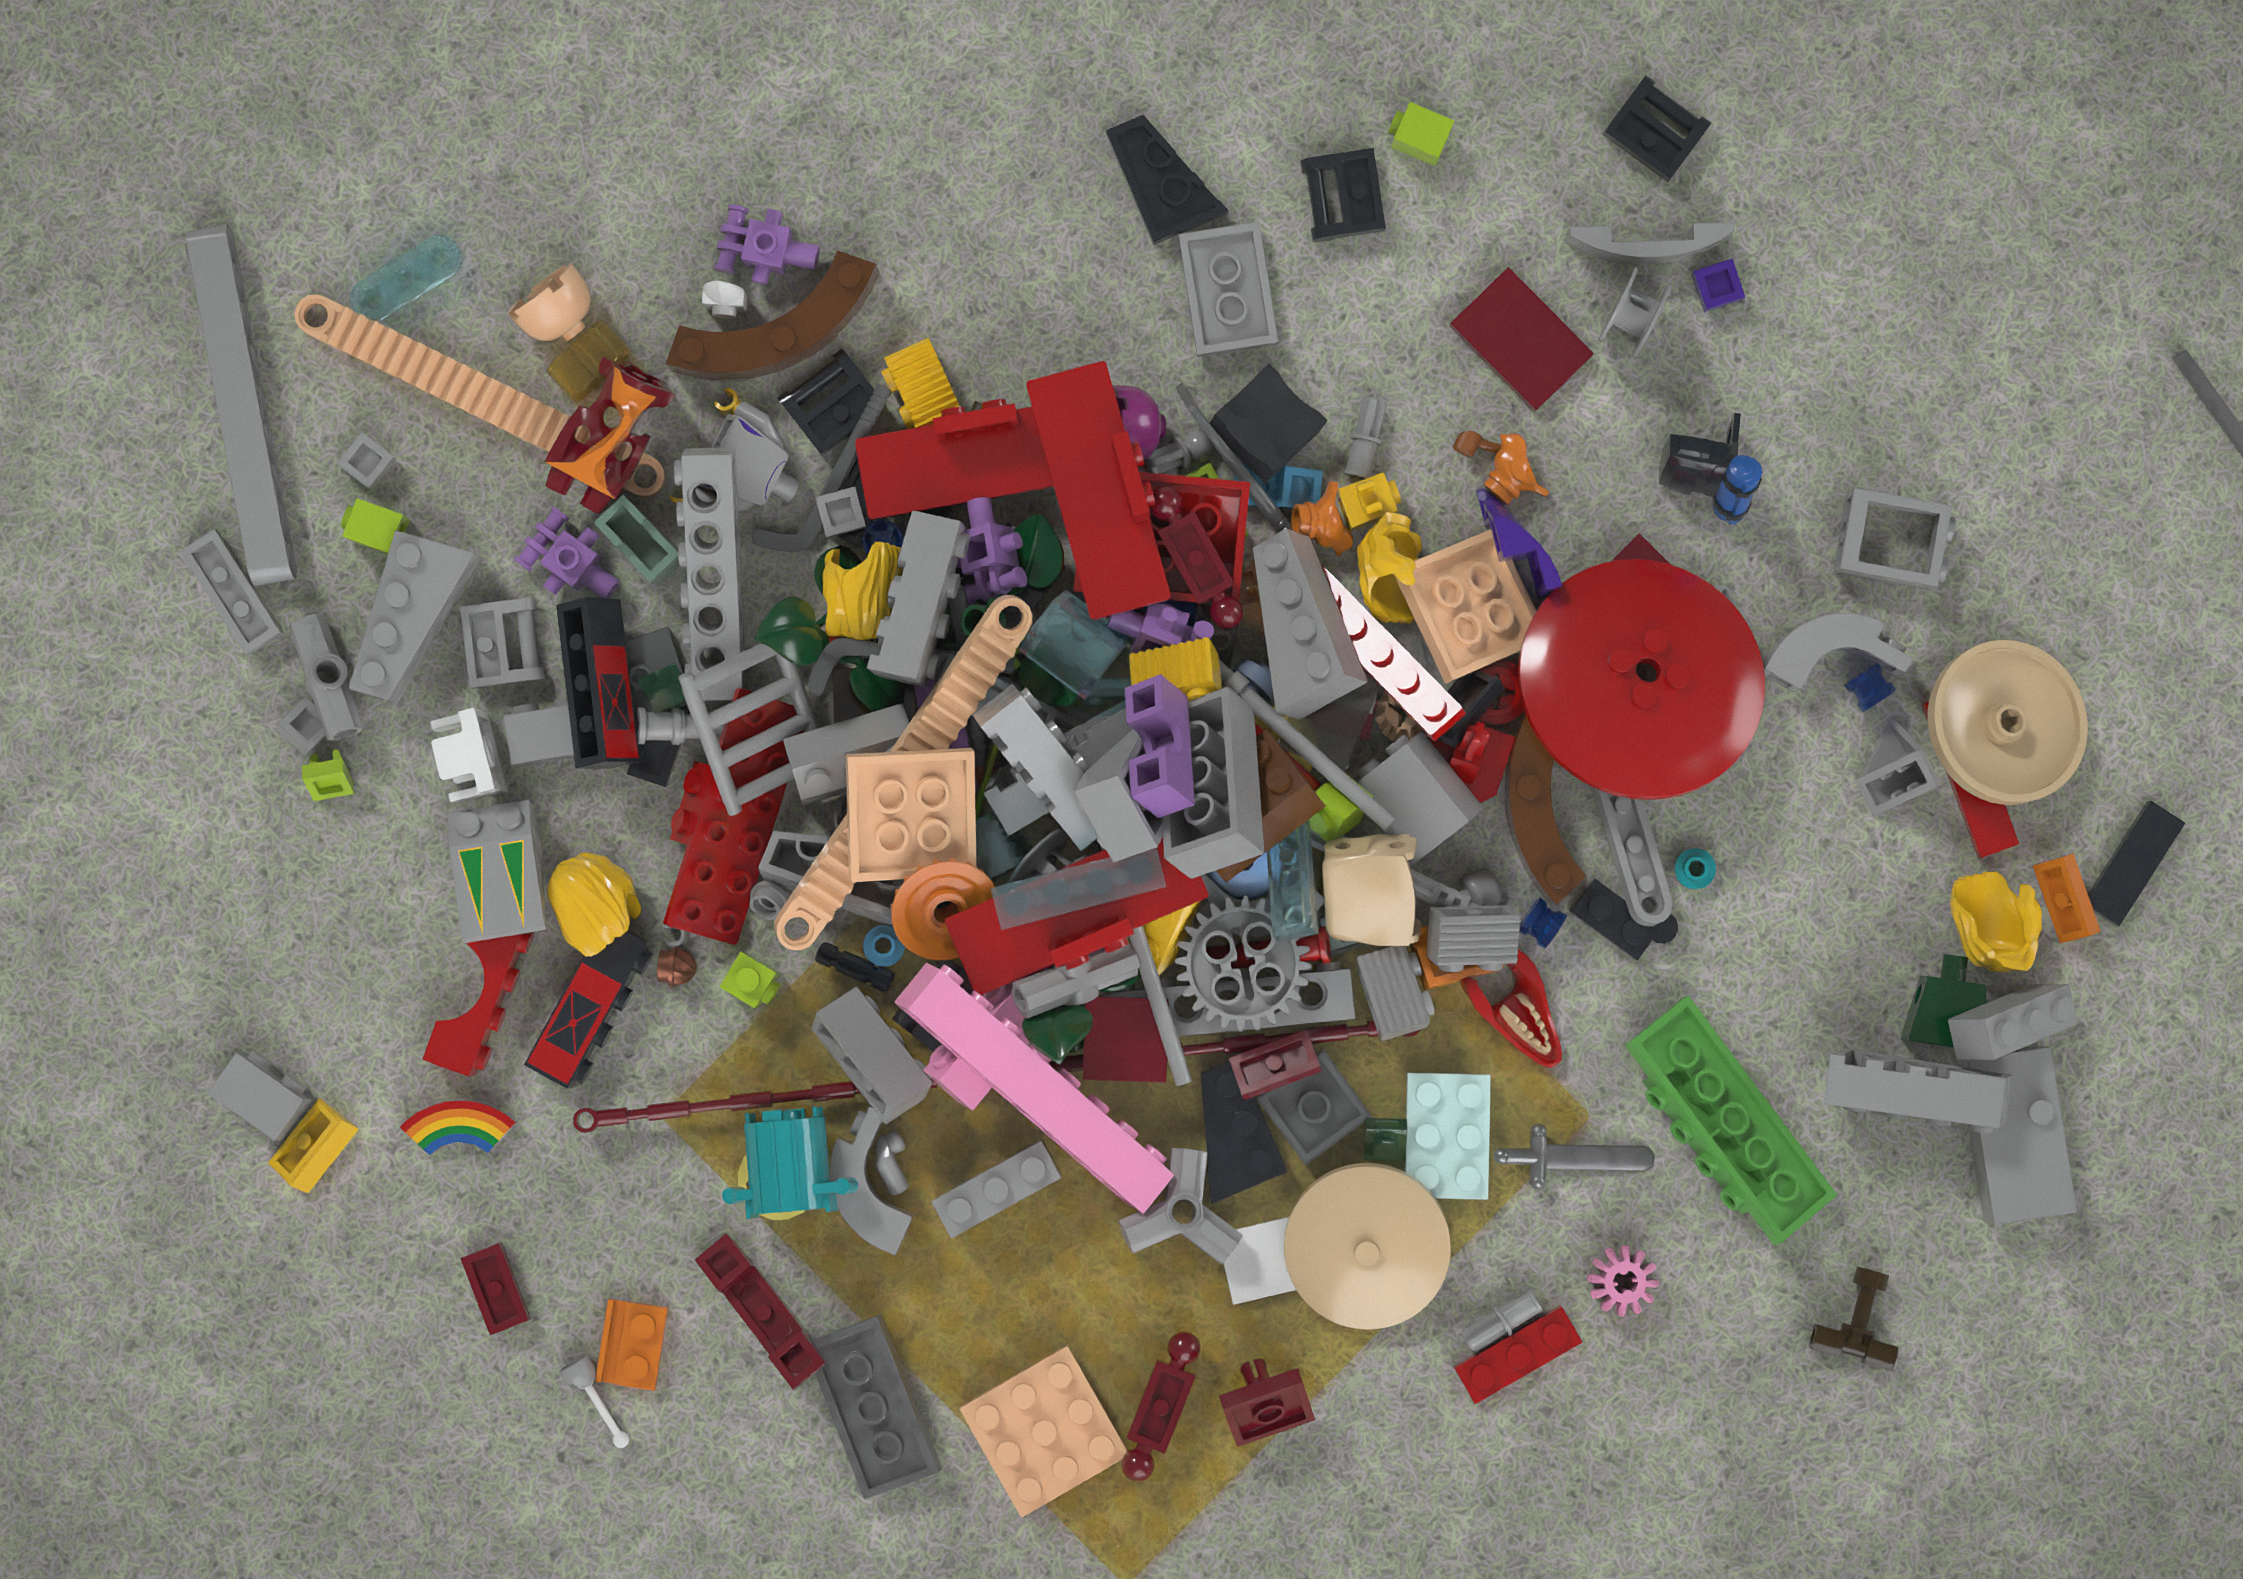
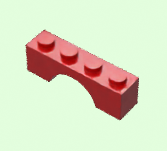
M535 932L466 943L477 954L483 967L484 986L477 1003L467 1013L454 1019L436 1021L422 1060L468 1077L476 1076L478 1070L484 1071L492 1052V1048L487 1046L492 1030L495 1032L499 1031L506 1014V1009L501 1007L506 991L509 993L514 991L520 976V970L515 968L520 953L527 954Z

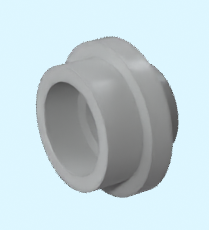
M766 881L759 882L750 892V908L759 918L772 921L776 919L789 896L778 884Z

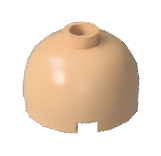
M569 263L567 267L565 265L560 267L531 289L533 292L527 297V303H524L520 298L507 313L526 335L536 340L552 341L563 336L568 341L585 328V324L581 320L590 308L591 295L589 287L576 267Z

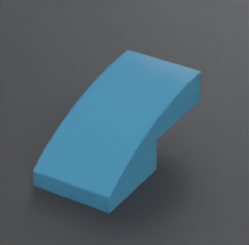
M1242 462L1280 510H1293L1295 504H1304L1306 501L1315 504L1321 498L1323 471L1284 466L1265 484ZM1234 474V480H1235V481H1239L1238 478H1237V477L1235 476V474ZM1249 495L1248 506L1257 507Z

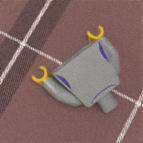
M725 388L724 392L733 398V402L727 407L721 406L716 401L714 402L718 411L723 416H726L711 448H735L738 513L747 512L754 504L764 506L770 494L789 502L798 489L799 480L782 472L789 455L782 449L783 439L770 416L746 401L741 403L740 398L733 389ZM699 484L697 485L699 487L695 488L696 495L700 500L712 502L717 499V493L711 485ZM670 496L671 501H673L674 503H677V501H683V498L677 499L675 497Z

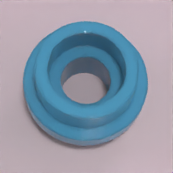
M880 925L871 929L863 942L866 957L870 962L878 966L895 964L900 960L905 950V946L898 939L894 928L888 925ZM880 938H887L891 942V950L886 954H881L876 949V943Z

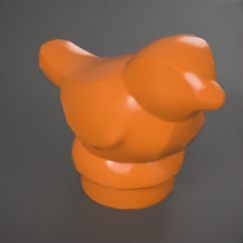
M1517 433L1500 434L1501 449L1494 458L1495 470L1487 474L1489 478L1483 483L1485 488L1507 506L1513 499L1517 500L1519 498L1520 491H1532L1547 497L1550 492L1540 485L1534 477L1527 457L1525 439Z
M1330 481L1324 495L1315 504L1306 501L1304 504L1294 505L1291 526L1293 531L1314 539L1318 545L1326 548L1331 547L1335 551L1336 556L1339 557L1343 552L1352 547L1353 536L1344 525L1336 505L1338 482Z

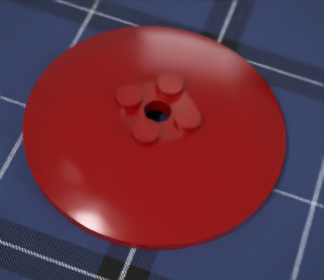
M1626 559L1595 565L1573 575L1562 583L1561 588L1552 591L1541 604L1525 632L1518 662L1520 697L1528 722L1537 739L1552 758L1571 775L1585 784L1615 796L1640 800L1667 799L1696 791L1710 784L1724 774L1743 754L1760 722L1765 698V674L1759 647L1751 629L1737 608L1723 593L1699 576L1674 565L1653 560ZM1641 663L1651 665L1656 671V680L1653 682L1641 680L1636 673V666Z

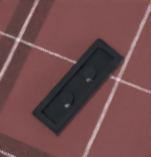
M2151 800L2145 803L2088 892L2094 913L2114 926L2121 925L2185 825L2184 821Z

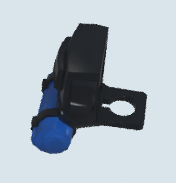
M1734 413L1727 429L1726 443L1692 436L1670 434L1663 447L1659 466L1660 485L1685 495L1696 492L1712 497L1714 513L1720 520L1728 522L1729 525H1735L1748 513L1752 497L1759 488L1763 473L1761 464L1755 458L1747 455H1738L1741 413Z

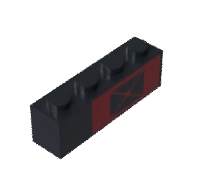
M584 597L556 605L575 768L612 769L640 762L621 599Z
M628 930L622 936L615 937L614 941L611 944H607L605 949L591 957L583 956L524 1065L567 1089L573 1088L576 1082L582 1085L594 1064L588 1060L596 1046L602 1048L612 1033L614 1027L608 1024L616 1009L621 1012L624 1010L634 990L628 988L634 975L637 973L642 976L651 962L653 953L648 950L652 942Z

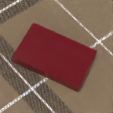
M1509 267L1449 325L1534 412L1594 355L1573 331Z

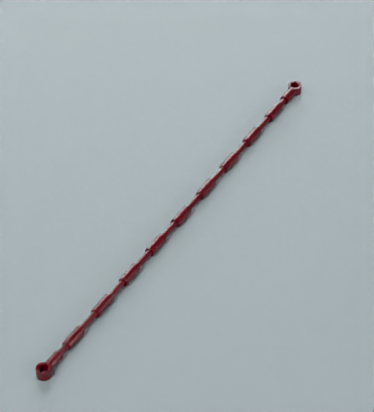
M1374 1020L1367 1021L1365 1025L1347 1027V1024L1305 1028L1308 1031L1312 1044L1348 1040V1037L1368 1035V1038L1379 1037ZM1420 1030L1404 1034L1402 1036L1413 1037L1420 1032ZM1264 1033L1226 1037L1223 1038V1041L1184 1046L1182 1043L1180 1044L1184 1056L1225 1051V1054L1247 1052L1295 1033L1265 1036ZM1084 1054L1066 1056L1061 1064H1057L1054 1061H1050L1048 1064L1056 1071L1062 1068L1067 1072L1083 1071ZM930 1078L932 1084L929 1089L938 1088V1084ZM852 1081L813 1085L812 1089L772 1093L770 1090L730 1095L728 1099L694 1103L684 1100L649 1104L647 1108L628 1110L627 1107L598 1111L593 1108H582L574 1114L573 1124L578 1131L588 1133L594 1131L597 1127L629 1124V1120L648 1118L649 1121L690 1117L691 1113L723 1109H731V1112L773 1107V1104L809 1099H813L814 1102L853 1098L855 1094H861V1092ZM584 1112L590 1113L594 1119L592 1126L589 1128L582 1127L579 1122V1118Z

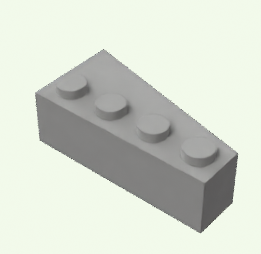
M912 510L898 558V567L904 568L902 576L895 575L888 592V607L892 608L891 616H885L884 620H880L876 634L877 638H879L878 648L881 649L879 656L871 654L867 669L878 677L924 688L928 687L929 679H936L941 661V656L936 655L939 638H946L950 625V615L945 614L949 598L955 599L960 583V574H955L958 558H965L970 541V534L965 533L966 527L961 521Z
M1286 528L1253 547L1276 713L1300 720L1368 681L1310 537Z
M395 530L348 689L398 704L422 663L434 638L438 636L446 617L455 602L457 603L465 590L466 583L474 570L476 571L483 558L470 551Z
M1126 701L1063 733L1068 740L1062 746L1071 758L1079 753L1089 767H1091L1133 730L1127 724ZM1010 763L993 771L984 795L1008 836L1049 812L1044 803L1034 794L1019 772Z
M773 831L758 867L763 879L794 891L828 842V837ZM904 879L855 882L853 890L845 896L840 908L893 927L890 904L894 901L895 889L901 887Z
M1845 1048L1830 1054L1824 1104L1842 1106L1843 1109L1856 1112H1868V1110L1884 1112V1116L1897 1119H1909L1910 1116L1926 1118V1123L1938 1126H1951V1122L1968 1124V1130L1991 1134L1994 1128H2001L2006 1124L2012 1075Z

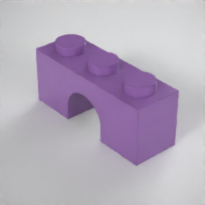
M1161 674L1126 687L1127 724L1141 738L1146 753L1129 760L1131 797L1157 818L1195 805L1188 697Z

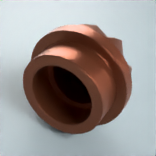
M672 946L671 950H660L657 963L658 982L668 983L669 987L675 988L678 985L688 983L694 977L697 965L691 953L679 949L678 946Z

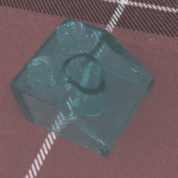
M1065 589L1052 601L1032 626L1018 650L1085 700L1132 638L1108 628V620L1105 618L1095 621L1091 620L1086 604Z

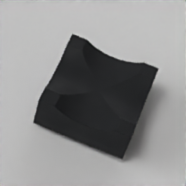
M1268 364L1246 387L1215 413L1210 424L1231 450L1266 484L1321 431L1328 420L1318 410L1303 402L1287 386L1279 372Z

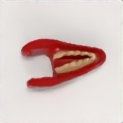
M1518 949L1517 963L1507 964L1516 979L1514 988L1510 994L1490 1006L1488 999L1478 987V982L1468 976L1460 980L1461 988L1475 1010L1513 1046L1544 1067L1552 1068L1560 1063L1562 1060V1049L1549 1010L1545 987L1535 964L1526 954Z

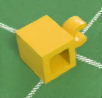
M1384 472L1339 488L1336 494L1350 532L1376 523L1386 511L1397 513L1396 505L1402 503L1395 481L1387 482Z

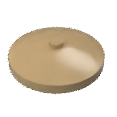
M1994 640L1979 644L1959 654L1946 665L1938 676L1931 691L1928 704L1929 735L1941 765L1963 789L1988 802L2018 805L2050 795L2071 778L2085 752L2088 720L2080 690L2068 671L2054 657L2028 643L2015 640Z
M1358 1163L1346 1165L1324 1174L1308 1186L1300 1195L1287 1221L1284 1255L1287 1271L1295 1289L1302 1299L1318 1314L1346 1327L1380 1329L1410 1319L1425 1308L1435 1297L1445 1280L1451 1254L1450 1233L1441 1206L1433 1194L1420 1181L1408 1173L1391 1166L1376 1163Z

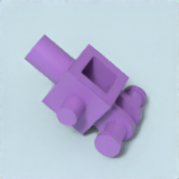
M729 204L727 224H722L720 232L725 234L724 241H718L716 249L720 250V255L714 270L726 274H734L736 255H739L746 267L754 268L751 281L767 285L770 272L785 275L787 264L812 270L816 269L820 246L793 240L791 229L781 226L782 212L767 209L765 222L750 219L748 228L743 227L744 219L749 209L740 205ZM739 238L745 239L744 245L738 244Z
M981 497L969 500L967 508L971 529L965 530V533L970 534V541L965 558H958L957 568H962L963 574L975 577V584L963 585L968 605H971L980 599L988 602L989 598L1006 595L1012 588L1025 587L1027 585V576L1025 571L1019 567L1016 549L1021 548L1023 545L1020 534L1018 532L1013 533L1012 527L995 524L991 498Z
M553 506L551 508L552 512L544 523L538 522L535 528L539 531L532 539L527 536L524 540L527 546L518 557L514 558V561L531 572L533 569L532 565L542 554L544 557L540 564L552 572L543 586L555 595H557L565 583H568L577 591L584 585L601 598H610L619 586L620 581L598 565L603 558L591 550V547L600 535L587 526L577 539L565 530H563L560 536L556 535L565 521L568 522L570 518ZM551 539L554 541V544L547 550L545 546Z
M1165 603L1147 606L1144 614L1132 610L1110 616L1107 623L1108 628L1134 637L1130 654H1137L1139 651L1145 652L1147 649L1154 650L1163 646L1169 647L1171 644L1177 645L1179 642L1186 643L1188 640L1194 641L1203 637L1211 639L1214 634V628L1209 622L1198 621L1194 627L1188 626L1187 621L1190 614Z

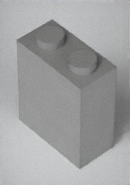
M1422 731L1410 741L1405 734L1385 749L1390 757L1382 763L1375 757L1357 772L1361 777V780L1357 783L1373 796V799L1395 818L1384 831L1385 834H1410V837L1417 839L1415 856L1413 859L1408 860L1411 866L1484 809Z

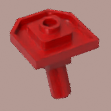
M1477 722L1474 726L1469 725L1455 748L1439 740L1434 742L1428 736L1430 742L1480 803L1497 795L1515 736L1485 727V724L1482 722Z

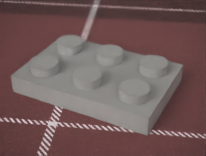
M1253 222L1178 234L1197 357L1278 345L1260 223Z

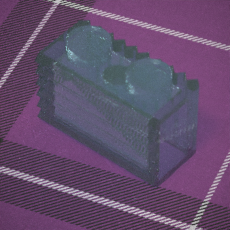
M995 813L987 814L976 820V865L978 869L982 868L985 874L990 879H993L1017 868L1033 847V845L1028 844L1029 838L1024 836L1025 830L1020 829L1008 836Z

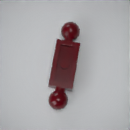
M1163 486L1153 492L1156 505L1150 506V510L1157 518L1166 520L1168 526L1158 531L1198 605L1210 599L1212 602L1210 616L1213 623L1222 629L1236 627L1243 618V607L1236 598L1226 595L1224 590L1233 586L1234 582L1197 515L1193 511L1184 517L1180 512L1182 498L1174 488Z
M1181 1331L1170 1338L1167 1347L1171 1358L1169 1363L1159 1359L1156 1360L1127 1433L1126 1439L1136 1442L1137 1446L1124 1455L1121 1468L1124 1475L1132 1481L1141 1482L1152 1475L1155 1467L1154 1459L1151 1455L1153 1450L1163 1454L1166 1453L1195 1380L1196 1374L1186 1371L1185 1367L1198 1358L1201 1345L1198 1338L1190 1332Z

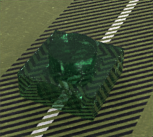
M675 663L637 679L654 713L672 708L685 700L678 679L682 673Z
M1365 1118L1364 1160L1405 1161L1408 1131L1407 1119Z

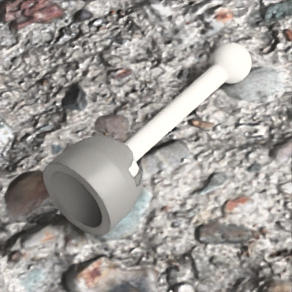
M584 1354L563 1367L559 1373L571 1388L586 1390L614 1435V1445L618 1448H624L629 1443V1436L626 1432L620 1431L592 1386L596 1377V1368L589 1355Z

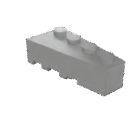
M1011 684L973 714L983 731L989 738L991 737L1001 753L1015 767L1026 784L1044 803L1051 815L1082 851L1097 839L1095 828L1087 814H1084L1079 809L1074 793L1084 773L1090 767L1079 753L1071 758L1063 748L1062 744L1068 739L1053 720L1045 725L1036 714L1042 706L1030 691L1025 688L1019 692Z

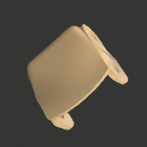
M1376 834L1359 838L1334 839L1324 845L1325 858L1322 864L1325 920L1327 932L1333 939L1356 941L1377 946H1409L1410 943L1419 940L1421 921L1415 919V889L1408 860L1414 858L1417 849V839L1415 837H1410V834Z

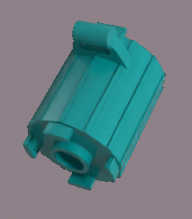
M822 1106L812 1107L813 1118H806L805 1108L785 1110V1112H782V1110L763 1111V1122L756 1123L755 1113H745L746 1124H744L749 1189L741 1186L726 1188L722 1193L723 1201L727 1204H737L745 1201L746 1219L757 1218L759 1214L825 1208L826 1212L838 1211L837 1194L855 1193L859 1184L854 1177L830 1181L825 1117H823Z

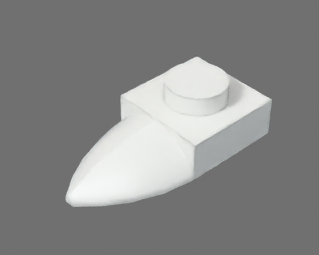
M711 281L703 285L702 304L706 310L712 311L713 317L733 319L736 318L737 312L747 313L748 296L743 288L724 281Z

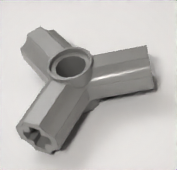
M1171 1148L1169 1170L1174 1176L1167 1184L1165 1200L1150 1206L1144 1214L1138 1211L1118 1220L1123 1238L1132 1254L1179 1233L1220 1264H1223L1237 1247L1243 1235L1202 1205L1207 1152L1185 1148ZM1177 1201L1187 1202L1191 1206L1192 1217L1187 1224L1177 1222L1172 1215V1208Z

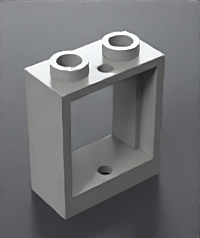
M1853 488L1846 495L1833 573L1924 590L1938 587L1939 582H1944L1948 570L1949 560L1943 557L1946 541L1950 542L1955 531L1956 519L1950 517L1952 505ZM1868 505L1935 517L1925 573L1858 561Z

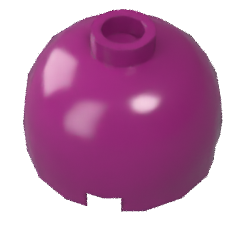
M1113 385L1125 431H1128L1130 442H1139L1145 461L1156 450L1160 439L1165 436V416L1160 414L1158 405L1148 392L1139 387Z

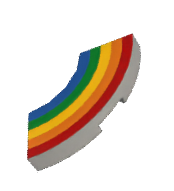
M455 1100L438 1103L417 1112L407 1119L400 1128L429 1155H432L444 1145L456 1142L474 1144L489 1153L518 1121L508 1113L492 1105L478 1101Z

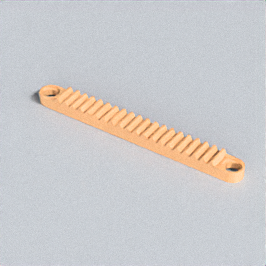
M317 294L308 295L301 299L296 306L294 313L295 321L298 327L309 336L548 453L566 422L571 417L324 296ZM318 305L325 307L328 317L324 325L320 327L309 326L306 319L309 309ZM581 425L577 430L575 438L578 442H585L590 437V430L587 426ZM622 443L616 450L617 459L621 461L627 459L632 451V446ZM643 453L625 490L638 497L651 498L660 494L664 489L667 476L664 467L659 461ZM642 466L653 467L657 474L656 482L649 488L638 487L634 480L635 472Z
M1004 595L997 598L990 605L890 752L949 749L950 744L956 741L959 731L967 725L968 718L975 713L979 702L984 700L987 690L995 684L999 673L1004 671L1007 661L1013 658L1016 648L1032 625L1030 607L1021 598L1014 595ZM1008 606H1016L1021 612V620L1013 628H1004L999 622L1000 612ZM847 814L774 921L775 933L780 943L788 949L803 950L808 948L817 939L825 925L833 919L836 909L842 906L845 896L853 890L855 882H851L849 879ZM794 917L803 918L808 923L806 933L799 938H791L785 934L786 923Z

